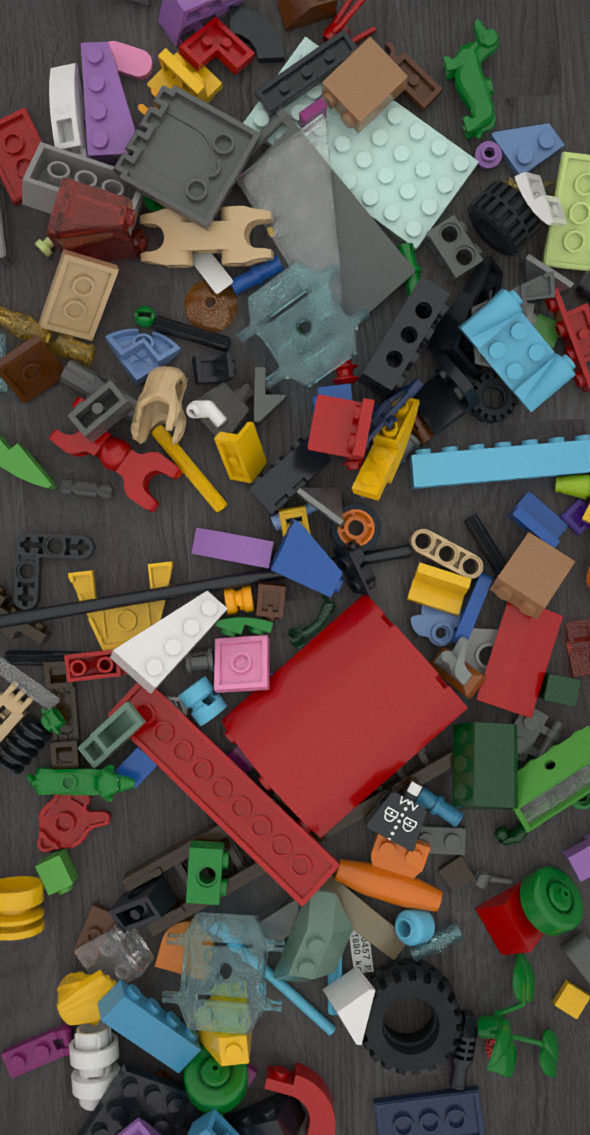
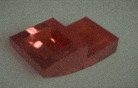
M590 619L565 623V637L571 678L590 676Z

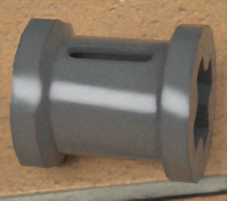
M208 648L207 651L189 652L185 656L188 674H192L193 671L207 669L210 672L214 671L215 665L212 648Z

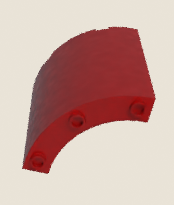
M362 595L269 677V690L252 692L221 721L227 729L224 732L225 736L232 744L236 743L261 775L258 778L261 784L268 791L271 788L284 803L300 818L298 820L300 825L308 833L313 831L321 838L468 707L451 687L444 682L438 672L397 626L385 616V613L369 596Z

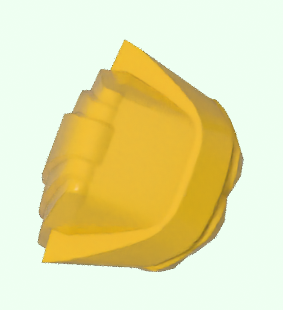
M101 969L92 975L85 974L83 971L71 972L66 975L57 988V1010L62 1020L68 1025L89 1023L96 1027L100 1021L98 1002L117 983L116 980H112L109 975H105Z

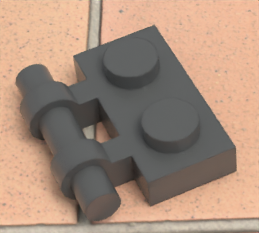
M534 708L532 718L516 714L511 724L517 725V759L524 763L528 753L533 755L534 759L545 754L556 741L559 742L562 736L560 733L565 724L555 719L551 728H548L544 724L549 716ZM539 733H542L546 737L540 748L537 749L533 744Z

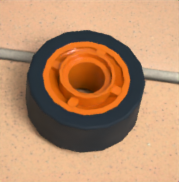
M350 503L342 506L344 526L340 528L332 521L330 523V534L334 543L344 550L347 542L355 540L356 543L360 544L363 552L370 550L377 543L381 534V522L378 514L371 507L362 503ZM352 521H358L362 524L363 530L358 536L351 535L348 531V525Z

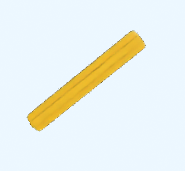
M163 425L157 426L151 432L152 436L183 471L215 512L219 513L225 509L227 502L179 444H172L173 437L166 431Z

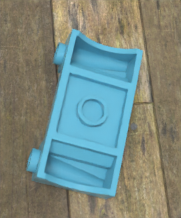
M501 289L486 305L458 328L528 411L533 412L575 376L573 369L576 366L566 354L563 357L556 354L524 316L523 310L520 307L523 301L514 290L508 292L505 289Z

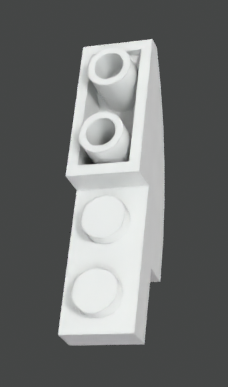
M73 63L51 68L49 101L54 145L60 149L89 158L84 124L86 122L85 105L78 64Z

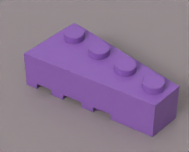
M109 42L81 43L88 157L108 165H116L123 152L132 156L125 150L136 131L132 113Z

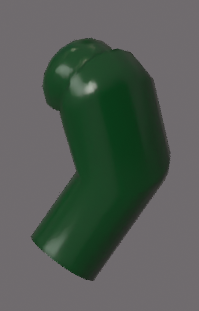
M520 822L512 830H507L506 827L500 826L494 832L495 838L502 845L520 843L528 835Z

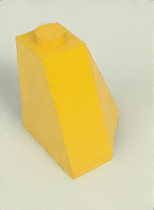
M247 982L220 983L214 990L213 995L205 1005H202L196 1014L199 1041L221 1066L247 1064L250 1060L252 1038Z

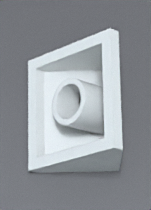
M353 968L324 988L323 991L357 1045H362L375 989L360 969Z

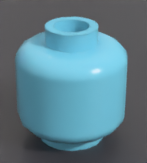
M403 910L395 920L396 934L401 942L409 946L426 943L434 935V919L426 910Z

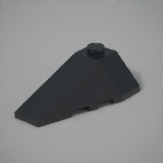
M491 256L484 259L437 324L427 348L434 357L444 352L462 373L473 378L481 376L484 366L474 364L473 345L458 327L471 317V307L493 298L500 291L503 272Z

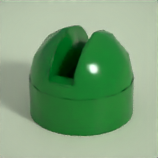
M144 305L135 311L134 318L141 328L148 329L153 326L156 313L151 307ZM140 313L151 314V318L138 316Z

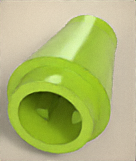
M589 473L562 477L556 476L555 492L586 500L587 497H590Z

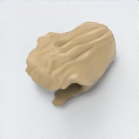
M160 366L149 372L143 391L136 403L130 427L132 439L136 440L139 444L146 442L151 429L153 430L162 424H166V431H172L173 427L176 426L172 438L173 445L178 444L183 437L186 415L183 411L182 400L187 388L188 379L181 369Z

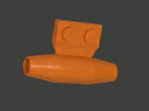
M377 833L371 848L372 863L339 859L338 861L341 865L335 871L334 880L363 895L404 908L433 912L439 910L442 901V890L416 878L423 871L431 848L430 843L417 840L415 849L411 852Z

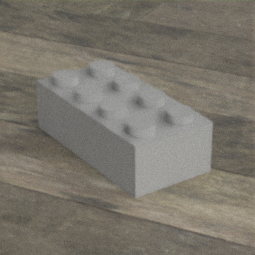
M40 142L22 179V205L126 239L131 237L144 203V195L121 183L120 176L113 171L114 166Z

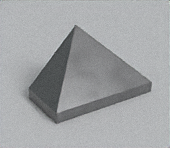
M530 254L527 255L520 265L523 283L547 272L554 271L555 287H558L560 295L566 294L574 284ZM542 299L527 300V302H533Z
M340 487L299 488L297 494L301 499L340 528L344 526Z

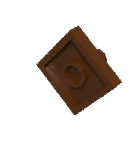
M38 334L25 343L18 344L19 347L15 346L13 351L0 358V377L23 403H26L60 381V376L64 370V366Z

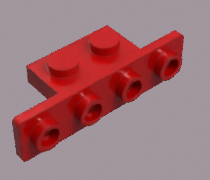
M555 287V297L545 298V304L550 313L553 312L555 317V331L558 337L563 339L566 347L564 348V355L566 354L576 366L574 368L575 376L573 377L576 386L579 389L581 388L583 392H590V373L586 362L590 361V309L588 303L566 311L559 289Z

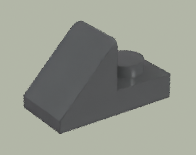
M255 367V425H261L287 400V395H266V391H271L272 376L267 375L266 367Z

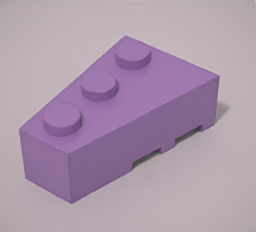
M162 0L158 22L174 46L177 47L183 43L181 37L193 29L197 32L203 27L202 23L214 15L218 19L229 12V6H238L245 0Z

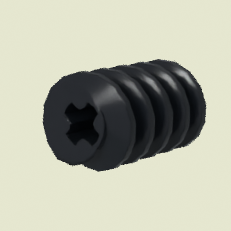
M31 714L27 715L31 721L30 723L20 722L21 727L24 729L23 732L18 729L13 730L14 735L17 737L16 740L11 737L6 738V742L10 747L0 745V751L3 754L2 756L0 755V767L11 773L21 774L24 771V766L31 763V758L37 756L38 749L41 750L45 746V741H49L52 738L51 732L45 729L41 720Z

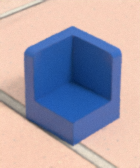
M137 747L116 771L121 775L133 778L135 780L134 788L136 789L157 764Z

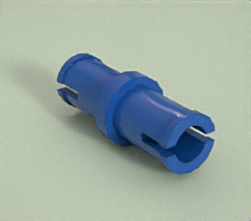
M275 255L274 260L263 262L257 266L251 265L250 270L233 278L231 285L236 295H239V293L256 284L259 286L264 284V280L281 271L283 272L284 269L278 256Z

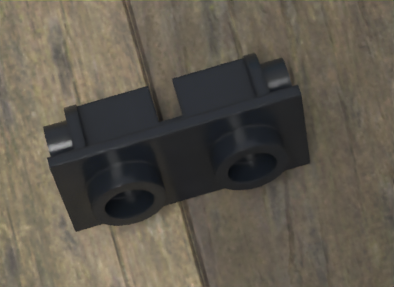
M351 540L345 544L346 548L344 550L334 548L333 551L337 557V564L343 570L350 590L356 594L372 596L370 589L376 586V578L368 563H364L360 567V564L366 560L360 544L356 543L355 540Z

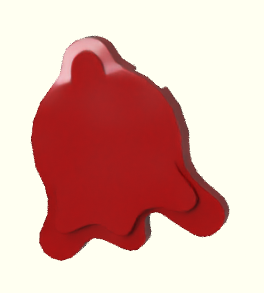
M55 794L53 799L47 802L40 811L38 817L40 830L37 847L42 852H50L60 848L71 847L72 849L81 844L91 830L108 825L111 821L110 812L107 810H90L88 804L92 799L91 795Z

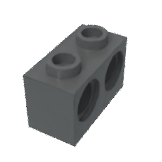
M455 215L432 228L425 235V244L452 285L478 269L483 262V253L478 244L472 243L468 237L466 225L462 220L458 221ZM442 234H452L455 241L446 242L442 238ZM459 255L467 257L469 264H459L456 257Z

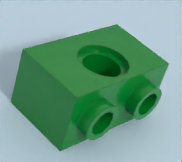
M192 840L189 849L186 903L219 905L221 896H226L227 879H223L222 876L223 868L228 869L229 851H224L225 842ZM206 867L214 870L215 875L213 877H206L202 874L201 870Z

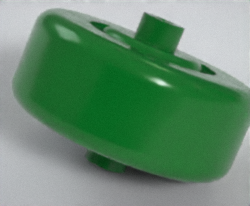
M545 866L533 871L523 879L520 886L521 905L526 917L536 929L549 936H558L579 925L583 916L582 898L577 886L565 872L556 867Z
M202 1044L200 1046L201 1051L184 1068L186 1093L191 1103L202 1112L208 1113L215 1109L219 1114L235 1108L244 1098L249 1083L248 1065L221 1066Z

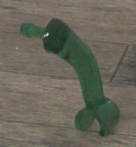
M322 594L325 604L321 606L320 613L310 625L302 630L299 628H291L288 634L291 638L298 637L290 641L293 647H302L307 637L318 632L326 625L336 609V604L329 601V596Z

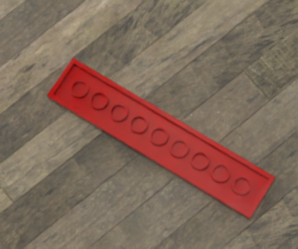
M137 682L107 716L110 717L124 703L129 701L146 721L130 739L303 907L341 864L158 688L150 694Z

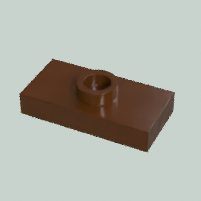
M94 902L73 950V955L97 964L115 922L109 913V908Z

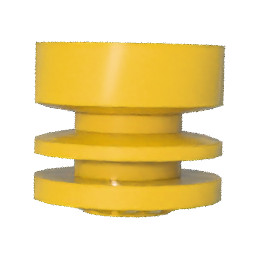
M13 876L0 879V940L25 939L35 936L45 929L44 918H42L44 916V908L39 905L44 901V885L40 878Z

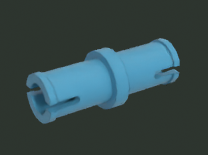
M424 787L417 800L425 804L430 814H437L453 827H456L461 821L464 812L452 807V805L444 800L445 797L439 794L437 796Z

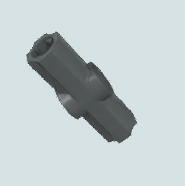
M73 359L68 362L60 376L61 382L86 395L85 398L88 399L99 386L111 380L134 406V409L124 416L129 421L133 420L138 401L137 396L119 387L118 382L105 373H95Z

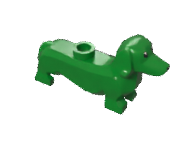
M480 19L475 20L473 25L475 41L461 46L453 59L449 56L443 57V70L448 81L455 78L456 91L470 112V117H463L464 125H462L466 141L473 137L481 139L483 133L492 129L496 123L494 106L490 96L494 94L492 81L490 78H484L481 64L497 51L499 37L494 29H486Z
M113 765L100 769L78 768L58 770L52 769V767H37L35 776L30 773L26 775L27 780L37 795H100V798L111 802L114 794L135 787V780L131 777L116 774Z

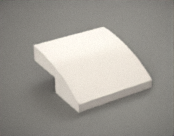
M523 172L515 176L522 196L532 211L547 225L564 226L567 224L559 198L546 195L540 175Z

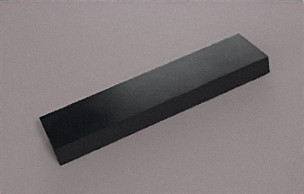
M343 29L255 90L256 98L268 116L272 117L280 107L285 108L324 81L357 49V46L347 31Z

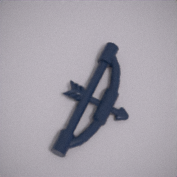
M417 378L411 384L402 387L388 399H385L380 405L374 404L366 449L369 447L370 441L384 426L391 430L392 424L398 421L394 415L410 397L413 398L424 386Z

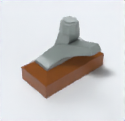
M463 636L459 638L452 651L443 646L430 665L438 672L440 677L471 699L487 678L465 662L469 640Z

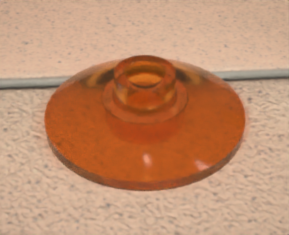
M206 280L199 281L193 285L185 299V312L192 325L212 332H219L227 328L234 321L238 310L237 298L230 286L216 294ZM209 299L215 301V305L211 308L206 306V301Z

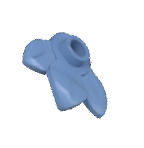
M421 605L422 615H415L410 618L412 628L418 635L428 637L434 645L446 646L452 640L454 628L457 627L462 615V609H460L459 615L455 616ZM438 628L444 630V636L438 638L436 635Z

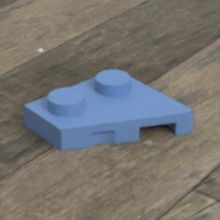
M549 123L497 131L492 133L489 138L500 146L502 157L515 176L523 172L530 173L564 147V143Z

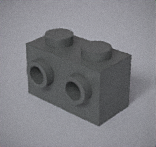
M109 380L107 383L99 386L88 399L76 405L67 416L83 436L93 443L132 411L134 406L120 389Z

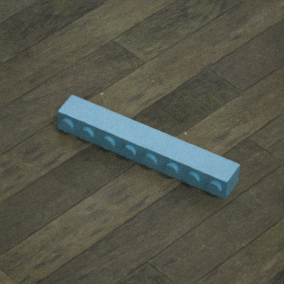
M590 435L575 436V441L566 442L564 437L549 438L548 443L538 444V439L521 441L522 445L511 446V442L495 443V448L486 449L484 444L469 445L468 450L458 451L457 446L441 448L442 452L431 453V449L415 450V455L409 457L411 489L590 474Z

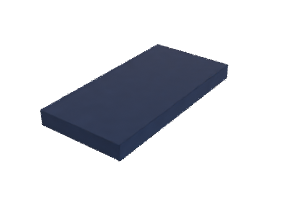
M478 1085L468 1086L463 1090L453 1088L373 1099L378 1135H485Z

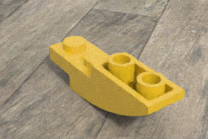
M409 398L394 415L398 421L392 424L391 430L384 426L373 438L374 444L352 486L354 494L379 501L386 484H391L411 435L419 407V400Z

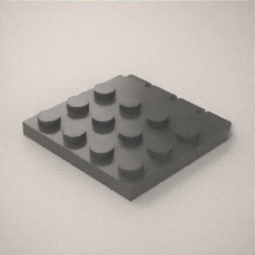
M173 85L172 89L162 86L152 102L156 108L150 106L139 124L140 129L146 133L136 129L125 148L132 156L123 152L113 171L120 176V182L208 231L259 143L261 133Z

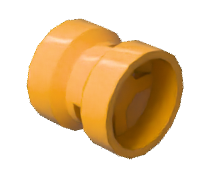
M251 585L243 586L238 591L233 588L224 590L228 615L237 614L238 610H244L246 613L255 612Z

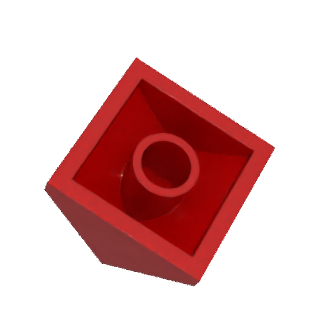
M521 882L475 907L501 955L529 953L544 935V933L531 924L523 911L520 901Z

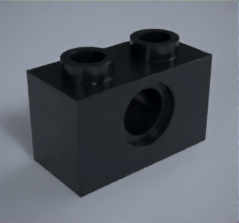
M160 877L142 884L129 892L125 891L109 910V913L122 932L125 933L162 919L177 898L164 878Z

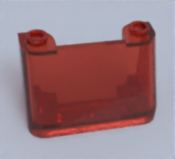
M62 178L47 229L49 239L61 254L63 249L109 262L139 257L141 253L146 252L149 243V237H147L144 230L133 229L131 236L128 232V228L134 226L137 214L136 210H133V203L130 198L69 178Z

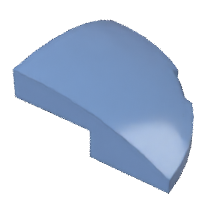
M125 329L105 336L113 353L137 386L146 381L149 372L154 368L166 366L181 352V348L175 342L154 331L152 336L148 334H139L138 329Z

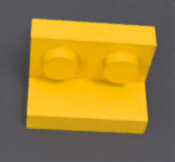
M166 48L158 55L161 70L147 83L150 91L152 88L160 90L162 86L172 89L173 85L206 103H209L223 88L222 82L205 66L201 70L196 71L178 52L173 55Z

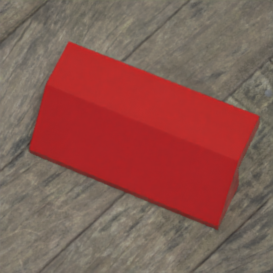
M507 601L484 676L487 679L480 686L476 700L532 718L563 616L544 609L540 616L534 619L523 614L519 608Z

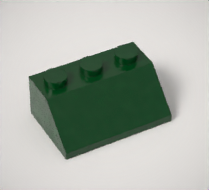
M481 722L454 724L452 807L470 810L518 809L517 725Z

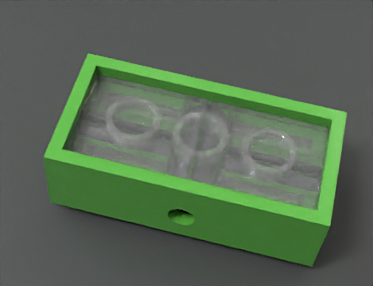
M589 725L582 730L575 731L570 738L552 746L545 754L537 759L530 760L525 767L518 770V809L511 810L527 833L590 793Z

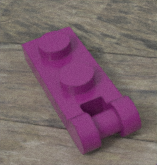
M64 1023L3 1050L1 1057L11 1079L63 1056H70L69 1044L73 1040L71 1025ZM56 1039H61L63 1044L59 1046Z

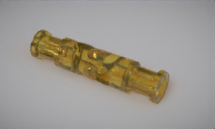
M0 303V326L9 330L10 334L25 340H29L38 334L53 353L66 359L71 357L82 362V365L87 368L91 365L97 350L96 345H87L76 340L75 336L41 328L40 324L31 316L20 311L15 313L4 308L3 304ZM51 332L58 335V338L53 343H49Z

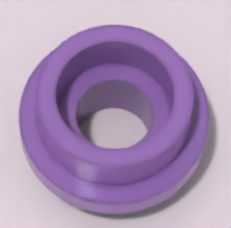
M492 141L481 143L475 152V159L479 161L478 165L483 169L495 168L502 158L500 146ZM485 151H490V152H492V153H493V157H491V158L486 157L485 154H484V152H485Z

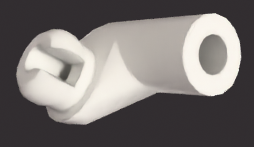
M210 400L192 401L186 408V413L190 418H209L217 428L221 427L228 420Z

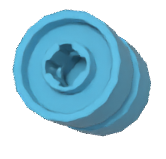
M206 675L178 695V698L186 708H192L191 715L199 726L210 721L228 706L219 693H213L214 686Z

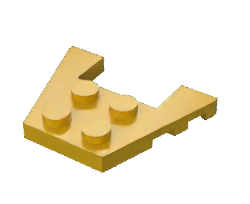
M173 561L148 564L150 589L169 586ZM94 570L68 573L69 580L73 583L79 601L97 598ZM166 600L86 614L102 650L116 649L162 620Z

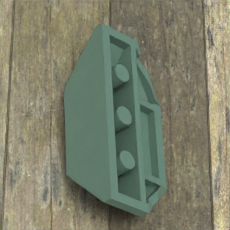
M319 888L303 907L301 906L274 971V979L301 983L335 973L354 929L335 891Z

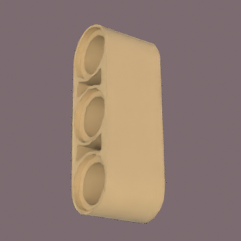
M419 529L414 531L409 537V544L414 552L455 574L472 579L478 577L483 571V562L478 556L430 530ZM419 534H424L428 538V545L424 549H420L415 543V539ZM444 546L452 551L451 558L446 562L439 557V551ZM467 559H471L475 563V569L470 574L463 570V563Z

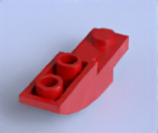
M114 649L64 655L67 682L128 675V673L110 658Z

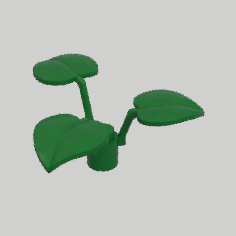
M515 954L513 991L519 1002L505 1009L495 1010L494 1016L481 1015L478 1019L479 1036L481 1038L496 1039L487 1070L503 1077H511L514 1074L517 1059L513 1040L537 1045L541 1048L539 1054L541 1069L546 1076L555 1078L557 1075L559 1046L554 1031L551 1029L544 1030L542 1041L512 1034L508 1019L503 1017L507 1013L524 1007L526 1002H532L535 993V976L531 964L523 954Z

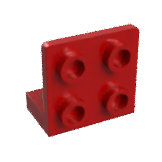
M318 395L309 436L308 450L362 460L365 455L375 400L363 398L362 402Z

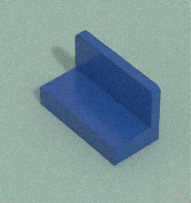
M527 492L507 515L527 533H532L554 548L560 542L558 538L568 527L566 522L531 492Z

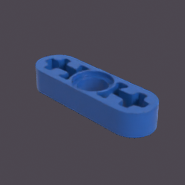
M482 572L476 578L452 637V643L457 644L459 638L463 636L469 639L491 585L492 576Z

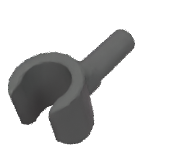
M483 869L477 870L475 879L472 880L476 886L482 889H486L489 882L504 885L512 884V879L491 875Z

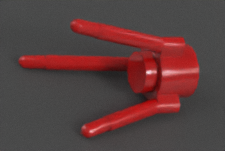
M353 0L345 1L330 25L324 30L322 34L324 43L343 29L350 35L345 24L366 0H357L343 17ZM373 26L351 39L354 43H357L374 33L376 27Z

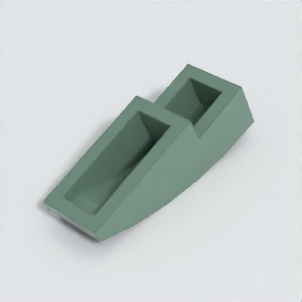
M127 701L91 733L90 737L78 747V750L95 769L124 745L146 721L134 706Z

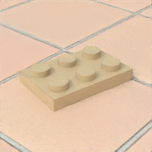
M63 249L39 320L40 327L93 341L117 277L118 266Z

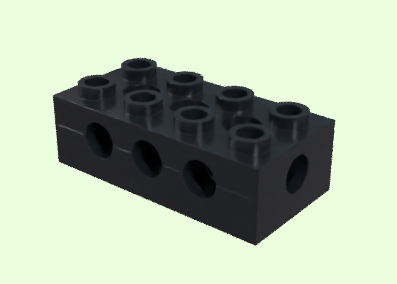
M421 276L358 382L383 398H386L390 393L394 394L397 392L407 377L402 373L404 370L409 371L421 354L417 348H423L436 328L431 326L432 323L437 325L450 306L446 302L450 293ZM402 338L407 339L409 343L404 342ZM388 360L393 362L395 368L390 367L386 361Z

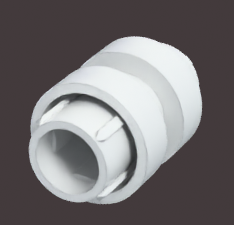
M101 1020L96 1027L89 1023L78 1026L74 1034L75 1039L69 1044L70 1064L76 1068L71 1074L72 1093L79 1099L80 1106L89 1111L95 1109L120 1071V1065L115 1062L119 1057L118 1036L112 1033L111 1027Z

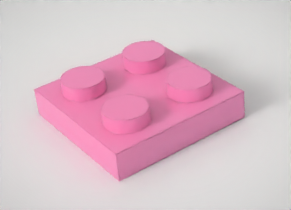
M268 635L215 639L214 690L216 693L269 690Z

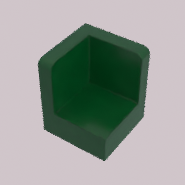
M546 672L538 697L545 701L576 707L581 681Z

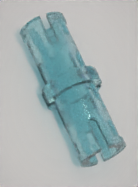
M454 923L441 931L434 932L433 937L428 942L409 946V950L414 960L418 962L431 954L443 952L444 948L463 940L464 937L457 923Z

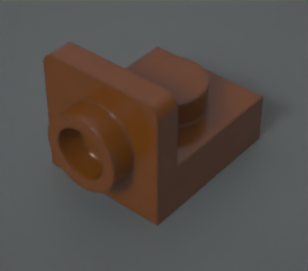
M259 582L256 616H262V619L267 621H276L278 618H283L286 584Z

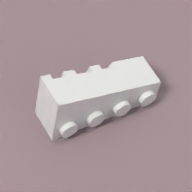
M206 591L114 649L110 658L152 694L222 617L227 608L211 593Z

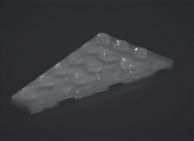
M323 114L241 173V176L237 179V183L254 209L269 210L274 214V222L263 225L321 318L345 303L327 120Z

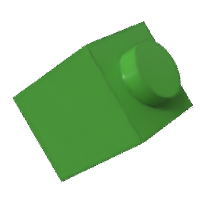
M66 848L42 858L35 866L48 895L56 892L61 895L68 892L74 887L73 884L78 878V873Z

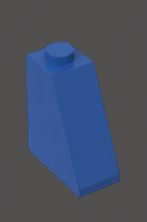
M292 518L270 565L271 570L326 596L332 597L333 592L338 593L342 586L344 578L341 576L343 572L298 520Z

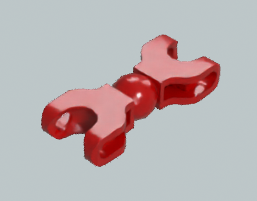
M78 396L72 404L73 408L85 400ZM55 429L49 436V439L54 444L74 457L93 455L99 458L101 464L106 469L116 471L123 477L126 495L150 512H155L159 507V502L149 493L148 485L150 479L155 475L165 474L177 480L183 473L178 466L159 452L136 453L131 449L126 440L115 438L109 433V430L93 443L85 438L80 431L76 434L67 435Z

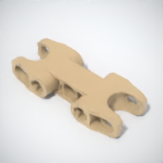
M246 206L222 207L221 221H213L208 231L170 209H162L140 215V224L150 228H161L164 234L162 246L155 251L141 253V262L169 268L193 267V254L222 253V265L231 267L251 266L274 260V251L267 248H254L249 240L250 232L255 226L274 222V214L269 210L254 209Z

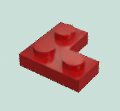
M214 17L179 45L178 54L196 71L201 70L217 57L235 75L250 64L255 55L217 17Z

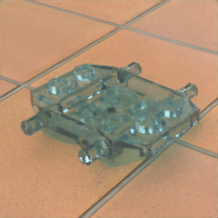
M296 261L248 297L250 323L246 328L237 333V336L244 343L253 335H260L280 365L276 371L265 377L271 387L283 378H290L309 388L358 353L357 329L359 328L357 325L371 316L365 307L351 317L346 316L327 287L329 285L327 281L341 273L335 263L322 272L317 273V271ZM309 289L313 290L312 293L278 316L271 323L267 321ZM303 321H310L311 330L306 334H300L298 332L299 324Z
M197 912L185 933H168L167 938H177V940L169 939L167 940V945H182L184 947L181 988L179 992L164 990L162 996L170 997H163L162 1003H177L188 1029L249 1034L263 1012H281L282 1006H272L281 1005V999H266L265 971L268 952L284 953L285 947H275L274 945L283 946L285 945V940H270L258 916ZM202 941L251 944L253 948L202 945ZM223 963H228L232 967V975L229 979H224L220 974V967ZM198 994L249 998V1003L198 999Z

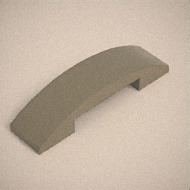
M332 874L320 888L335 891L354 930L395 960L406 945L399 940L395 925L353 893L349 887L335 881Z

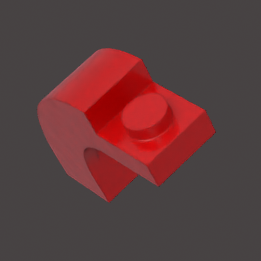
M298 1062L295 1063L293 1072L283 1066L273 1067L268 1065L265 1073L264 1089L293 1096L305 1105L309 1113L305 1126V1135H335L334 1102L324 1080L315 1071Z

